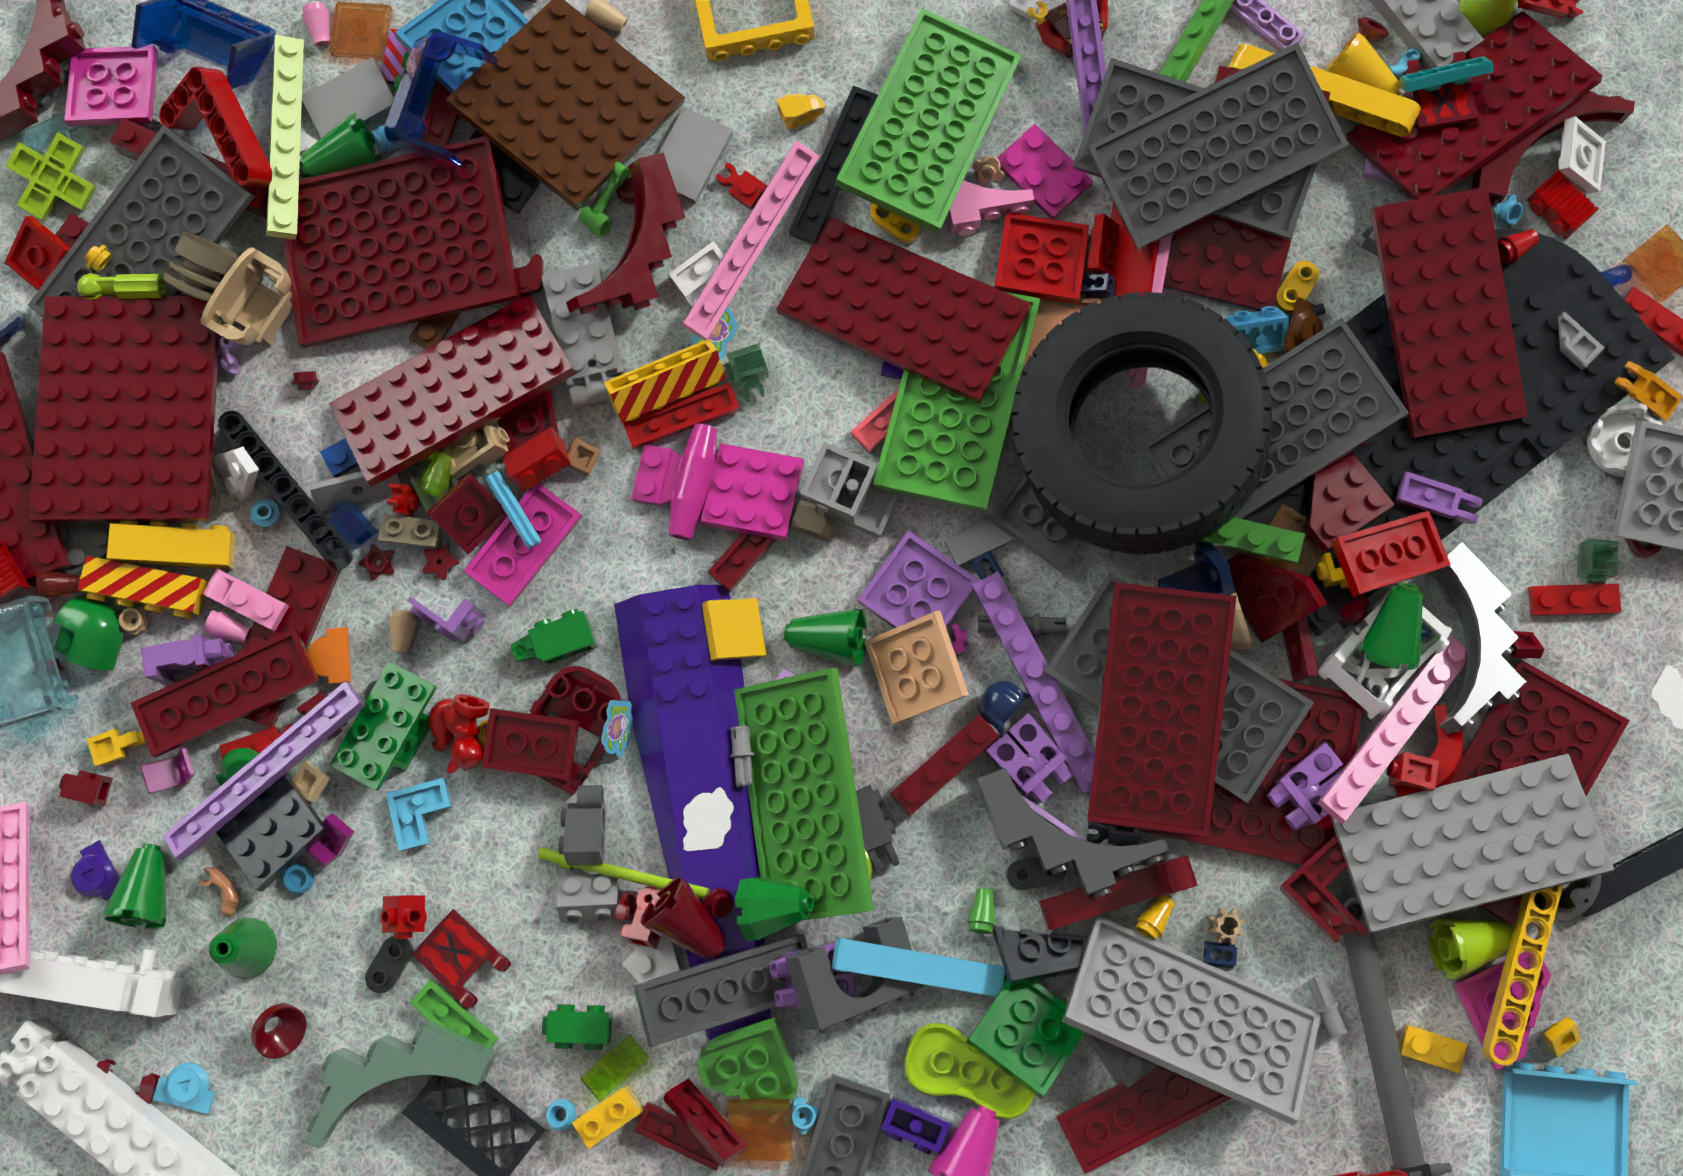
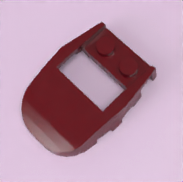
M581 666L566 667L555 674L545 686L546 690L538 701H534L530 709L531 714L548 716L551 710L563 718L579 720L581 728L600 737L585 766L574 761L571 780L538 776L572 796L577 792L578 786H581L606 752L601 742L603 727L608 719L606 712L608 703L611 700L622 701L619 691L610 680Z

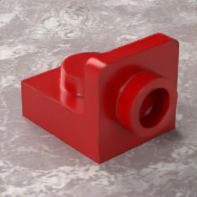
M1403 752L1395 756L1387 767L1389 786L1395 788L1399 785H1405L1424 791H1434L1436 789L1439 761Z

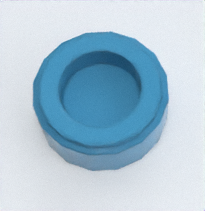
M304 864L291 865L283 874L284 887L294 894L307 892L314 884L315 876L313 870Z

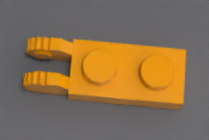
M1628 361L1625 368L1630 373L1638 376L1637 380L1632 384L1629 380L1618 377L1614 383L1627 391V395L1635 401L1645 404L1648 407L1647 410L1656 417L1667 422L1683 396L1653 372L1647 371L1638 364Z

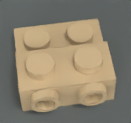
M501 416L442 448L451 476L460 478L479 464L487 467L509 452L506 445L510 440L509 436L503 428L499 427L497 422Z

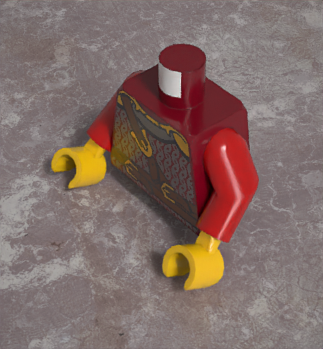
M1096 0L1101 38L1103 40L1104 33L1108 29V0ZM1042 1L1036 2L1039 7L1038 15L1033 7H1029L1027 15L1031 19H1036L1035 26L1043 44L1059 53H1064L1067 58L1073 57L1066 2L1048 11L1047 5Z

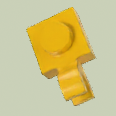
M112 729L87 738L94 767H102L127 758L125 749L146 743L143 733H138L137 730L121 735L120 730Z

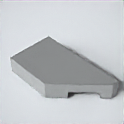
M1563 312L1558 317L1560 351L1583 370L1605 347L1566 312Z

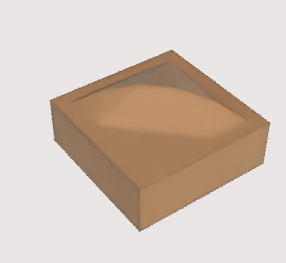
M575 437L567 451L571 463L566 466L585 476H590L601 450Z

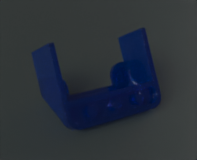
M149 0L136 4L131 47L138 49L154 44L159 47V50L166 53H175L176 50L184 48L227 66V80L231 88L234 89L255 80L274 45L276 30L209 0Z
M435 32L421 36L414 42L384 126V133L386 138L397 146L461 166L462 161L447 149L422 141L426 131L425 123L421 119L440 63L448 60L454 52L494 65L497 64L498 59L482 44L444 32Z

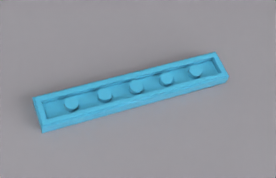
M838 937L836 938L831 966L832 969L990 996H997L1003 987L1005 974L1003 966Z

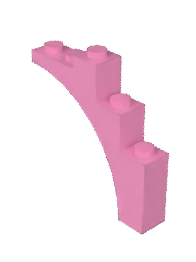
M963 180L948 212L951 234L959 233L960 236L973 234L975 230H979L981 218H984L986 221H992L1000 218L1006 212L1023 215L1028 213V210H1032L1034 203L1032 189L1014 191L990 189Z

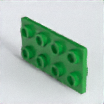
M388 662L365 701V707L360 710L330 765L376 791L381 788L393 765L406 771L429 731V715L423 712L437 687L402 667Z

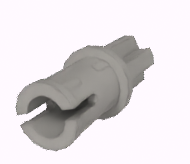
M749 726L730 728L733 751L730 758L734 759L736 785L740 787L750 786L753 782L751 757H754V753L751 752Z
M1319 975L1308 980L1309 988L1317 1005L1315 1010L1321 1014L1329 1038L1347 1033L1348 1030L1345 1028L1337 1008L1339 1003L1334 1001L1325 977Z

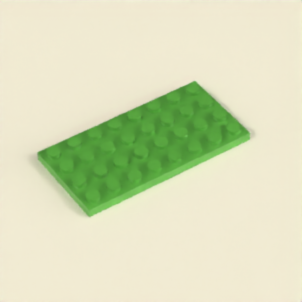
M921 8L835 181V186L938 234L1022 55Z
M1006 292L1031 303V309L980 404L904 370L873 482L874 488L987 513L1012 416L1015 391L1025 365L1040 305V298Z
M827 668L734 689L739 726L750 727L751 752L754 753V757H751L753 782L748 786L760 877L804 887L807 893L811 894L814 904L813 911L810 912L809 918L806 920L874 911L838 668Z

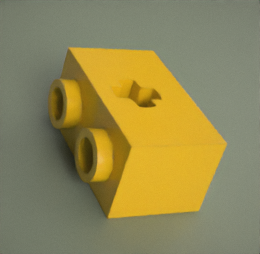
M627 1084L573 1121L572 1124L589 1149L639 1115L644 1109Z

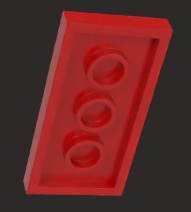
M1429 510L1337 537L1331 541L1353 597L1451 565Z

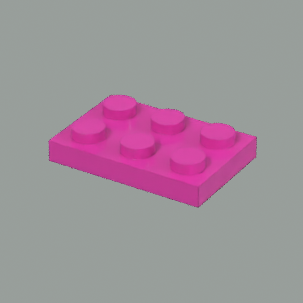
M1036 124L1031 126L997 157L1001 164L1000 170L1021 190L1032 189L1034 203L1050 219H1055L1093 183V180L1085 172L1072 168L1074 161Z

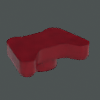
M539 254L533 255L526 266L515 268L519 296L537 293L543 288L544 261Z

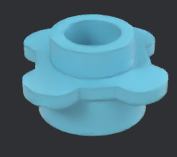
M1509 194L1507 199L1500 202L1495 208V214L1499 218L1498 225L1502 228H1505L1508 224L1517 223L1522 217L1523 205L1516 201L1517 196L1514 194Z
M796 1097L793 1100L792 1108L784 1114L783 1119L787 1125L792 1124L795 1126L798 1133L807 1134L815 1119L819 1117V1110L815 1106L811 1107L806 1104L803 1097ZM800 1113L804 1114L802 1119L799 1118Z

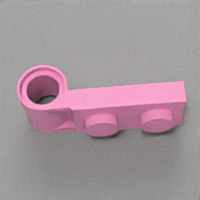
M217 568L202 593L273 631L277 629L289 605Z

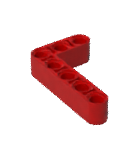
M192 67L161 106L159 119L162 126L164 125L169 129L191 131L204 118L234 181L240 186L267 187L272 181V168L225 74L218 69Z

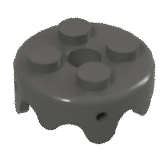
M1599 875L1571 882L1565 889L1562 888L1554 919L1568 920L1584 913L1594 903L1598 895L1602 876ZM1537 893L1534 897V904L1541 910L1545 907L1546 900L1543 895Z

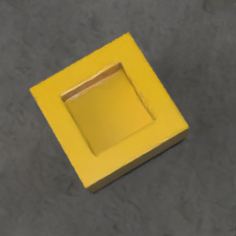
M1568 1016L1560 1022L1552 1024L1544 1033L1549 1051L1557 1058L1581 1041L1576 1023Z

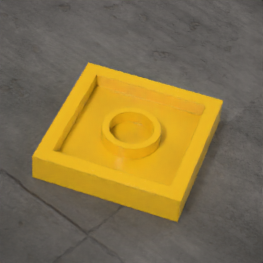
M757 598L709 600L702 603L711 661L758 658L766 655Z

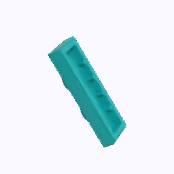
M1482 56L1399 77L1400 86L1406 92H1412L1424 89V91L1438 90L1442 88V84L1453 82V84L1467 83L1470 81V77L1494 72L1493 62Z

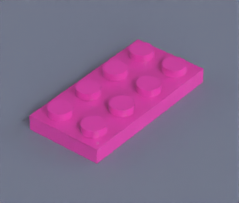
M540 483L531 487L518 503L540 537L541 543L532 549H528L507 516L464 570L466 574L510 607L582 518L579 512Z

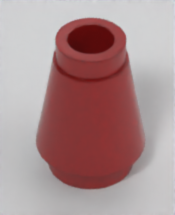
M1529 229L1499 238L1497 244L1501 263H1515L1539 243V236L1536 231Z

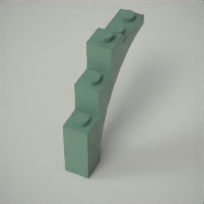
M431 1022L417 1030L412 1041L415 1047L390 1035H386L371 1044L367 1053V1057L370 1059L346 1048L330 1053L322 1065L324 1074L320 1080L330 1086L326 1088L320 1099V1104L323 1106L319 1115H315L308 1126L307 1132L310 1135L306 1144L318 1148L327 1143L337 1124L353 1104L370 1090L385 1082L407 1076L438 1075L457 1078L478 1086L486 1080L498 1052L435 1022Z

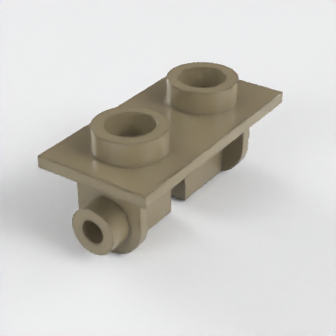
M384 514L378 541L435 548L436 545H441L442 535L439 534L440 526L434 520Z

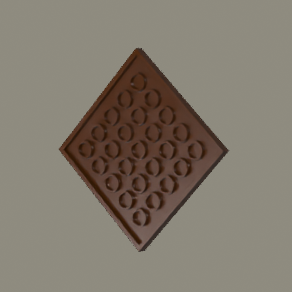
M551 0L446 98V105L562 200L577 210L609 178L615 168L614 164L617 161L623 164L684 103L685 97L565 0Z

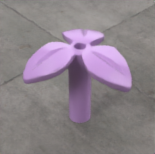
M221 336L218 355L221 356L219 368L227 374L237 375L240 371V362L237 357L229 354V351L239 348L241 344Z

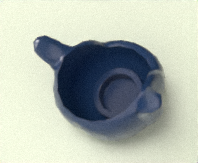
M999 681L990 685L983 692L978 703V711L986 722L997 729L999 737L1003 738L1005 731L1004 723L1015 712L1021 702L1030 698V696L1012 682Z

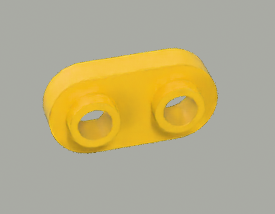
M872 203L870 217L876 226L901 243L909 244L917 240L920 235V225ZM881 211H887L889 213V216L883 218L879 215V213ZM903 227H909L912 231L908 234H905L901 231V229Z
M1299 261L1292 267L1278 289L1275 300L1276 307L1282 312L1293 311L1298 297L1306 300L1319 279V270L1315 264L1310 261ZM1301 271H1307L1309 277H1303ZM1286 294H1293L1295 296V300H1289Z

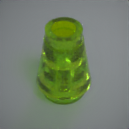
M441 452L435 453L420 481L422 484L421 491L437 497L444 496L445 491H448L452 456Z

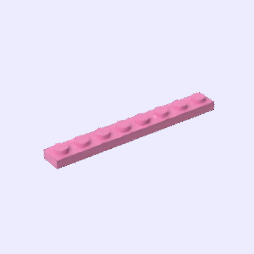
M797 140L792 145L681 325L703 340L709 337L820 157Z
M1449 635L1447 638L1450 641L1448 646L1441 653L1437 654L1434 652L1393 707L1387 712L1317 804L1340 824L1349 818L1467 662V648L1452 635Z

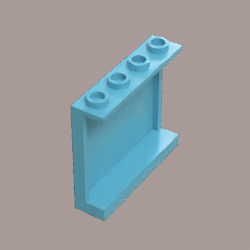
M1514 1062V1067H1503L1500 1176H1627L1629 1085L1637 1086V1081L1626 1079V1073L1606 1071V1077L1595 1076V1070L1575 1068V1074L1564 1073V1067L1545 1065L1544 1070H1534L1532 1063Z

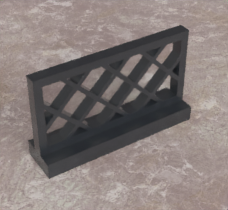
M434 1075L412 1103H409L403 1110L402 1114L478 1176H510L545 1132V1129L486 1081L479 1084L486 1090V1103L469 1105L467 1087L477 1085L463 1081L462 1084L445 1086V1076ZM441 1078V1086L434 1087ZM463 1087L465 1106L447 1108L446 1090ZM442 1090L443 1109L429 1110L421 1103L429 1092ZM490 1093L499 1101L490 1102ZM500 1104L509 1108L510 1122L492 1124L491 1106ZM487 1106L488 1125L470 1127L469 1109ZM465 1109L466 1128H451L448 1125L447 1112ZM443 1112L444 1121L441 1120L437 1115H435V1113ZM513 1112L523 1120L514 1121ZM528 1123L536 1130L528 1142L516 1143L514 1125ZM510 1125L512 1144L494 1146L493 1128ZM489 1128L490 1147L477 1149L472 1145L471 1131ZM459 1132H467V1140ZM524 1146L517 1155L516 1147ZM512 1148L513 1162L504 1171L495 1164L494 1150ZM490 1151L491 1159H489L482 1152Z

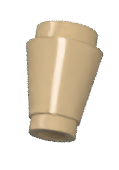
M591 0L585 13V17L595 25L622 33L628 21L627 17L623 16L605 0Z
M393 609L392 616H389L391 650L409 652V646L411 645L419 620L416 619V615L413 612Z

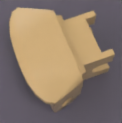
M248 248L234 262L210 297L201 316V324L238 344L250 345L254 341L261 342L263 340L272 346L275 342L273 337L290 312L294 314L293 304L289 301L292 294L289 292L291 278L288 272L279 262L255 248ZM263 275L276 282L274 287L280 294L261 284L264 279ZM235 322L240 328L244 330L241 331L232 325Z

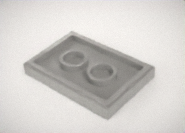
M373 57L302 96V101L321 138L354 112L357 114L356 120L361 118L365 124H368L399 107Z
M685 107L681 110L659 153L664 152L678 196L696 204L733 135V129Z

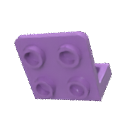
M411 596L407 600V602L413 605L410 609L411 612L431 626L434 622H437L433 628L453 642L459 638L466 643L472 634L476 635L485 623L483 619L486 614L465 598L447 622Z

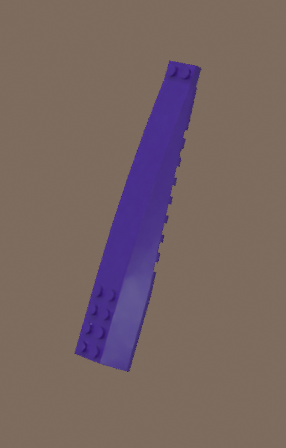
M693 585L639 594L614 604L628 701L632 704L633 729L669 879L683 878L689 884L709 888V892L716 888H724L731 894L733 900V908L726 917H712L725 936L723 951L716 958L710 957L705 960L686 950L690 967L765 944V938L746 941L737 924V916H742V908H736L735 905L739 882L741 879L760 877L748 786L740 787L736 785L734 759L730 758V755L733 754L730 728L739 726L734 689L745 687L741 659L711 661L702 609L703 602L731 599L730 592L722 585ZM721 787L734 806L733 812L730 815L731 828L724 835L722 846L714 849L686 851L683 849V839L688 833L683 823L685 806L697 795L702 793L712 794L716 788ZM767 1009L706 1029V1037L710 1041L719 1035L770 1019L771 1011Z

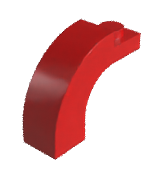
M1446 704L1434 706L1438 742L1435 751L1429 758L1439 761L1436 788L1452 782L1460 769L1464 751L1463 732H1452L1447 735L1439 726L1449 715L1447 714ZM1405 785L1395 787L1396 798L1424 791Z

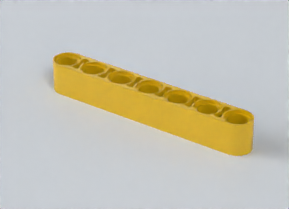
M1240 44L1228 68L1242 70L1275 53L1252 45ZM1309 65L1321 90L1331 92L1328 104L1333 114L1396 136L1405 137L1410 134L1421 110L1418 103L1400 95Z
M1563 885L1522 896L1482 1046L1484 1057L1493 1064L1510 1065L1516 1061L1519 1055ZM1537 893L1543 895L1546 900V905L1542 910L1534 904V897ZM1530 922L1535 924L1538 929V935L1535 939H1531L1526 933V926ZM1522 952H1525L1530 958V965L1526 969L1522 968L1518 963V956ZM1515 981L1522 987V995L1518 999H1515L1510 993V986ZM1506 1012H1510L1515 1019L1514 1025L1510 1029L1505 1028L1502 1023V1017ZM1498 1042H1502L1507 1049L1506 1055L1502 1059H1498L1494 1054V1047Z

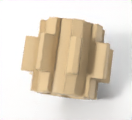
M1222 907L1218 908L1217 917L1208 916V919L1213 924L1207 932H1215L1216 943H1221L1223 939H1226L1230 945L1235 944L1234 939H1236V935H1245L1240 928L1246 921L1244 919L1238 920L1236 909H1232L1227 913ZM1224 918H1228L1232 922V927L1228 928L1229 934L1227 935L1220 928V925L1224 924Z

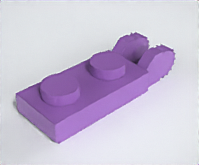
M1405 472L1402 475L1395 499L1397 502L1424 511L1429 510L1430 513L1449 519L1454 518L1456 521L1467 524H1476L1478 517L1475 514L1458 509L1459 502L1470 507L1479 508L1483 501L1480 497L1463 492V489L1410 472Z

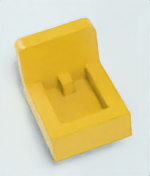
M1330 552L1323 554L1317 559L1316 573L1319 580H1323L1325 588L1339 584L1341 588H1349L1342 568L1335 569Z

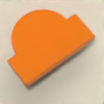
M349 628L326 629V636L315 640L308 649V655L316 674L328 677L329 684H339L345 681L349 683L351 682Z

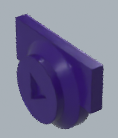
M98 840L80 851L83 858L74 865L71 881L74 889L81 895L88 897L102 895L104 900H108L120 878L104 846Z

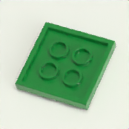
M1007 979L966 1043L1041 1099L1045 1096L1080 1041L1084 1031L1062 1022L1067 1004L1038 982L1031 981L1010 986Z

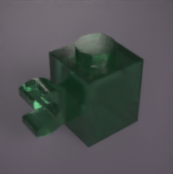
M759 343L726 353L728 363L723 365L728 380L734 379L736 387L743 386L744 399L747 402L750 401L749 391L751 389H757L761 398L764 397V387L759 380L768 378L769 374Z
M1589 538L1578 544L1577 578L1587 579L1589 584H1605L1607 580L1617 576L1618 541Z

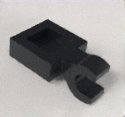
M1088 821V829L1098 831L1097 834L1087 833L1088 842L1100 844L1103 840L1108 839V843L1117 846L1139 845L1140 828Z

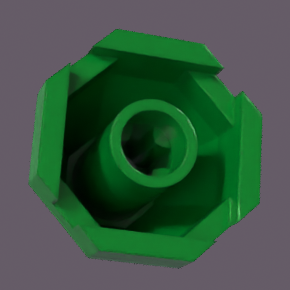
M764 877L741 879L735 897L736 908H742V916H737V924L746 941L768 938L808 919L814 907L813 898L804 887Z

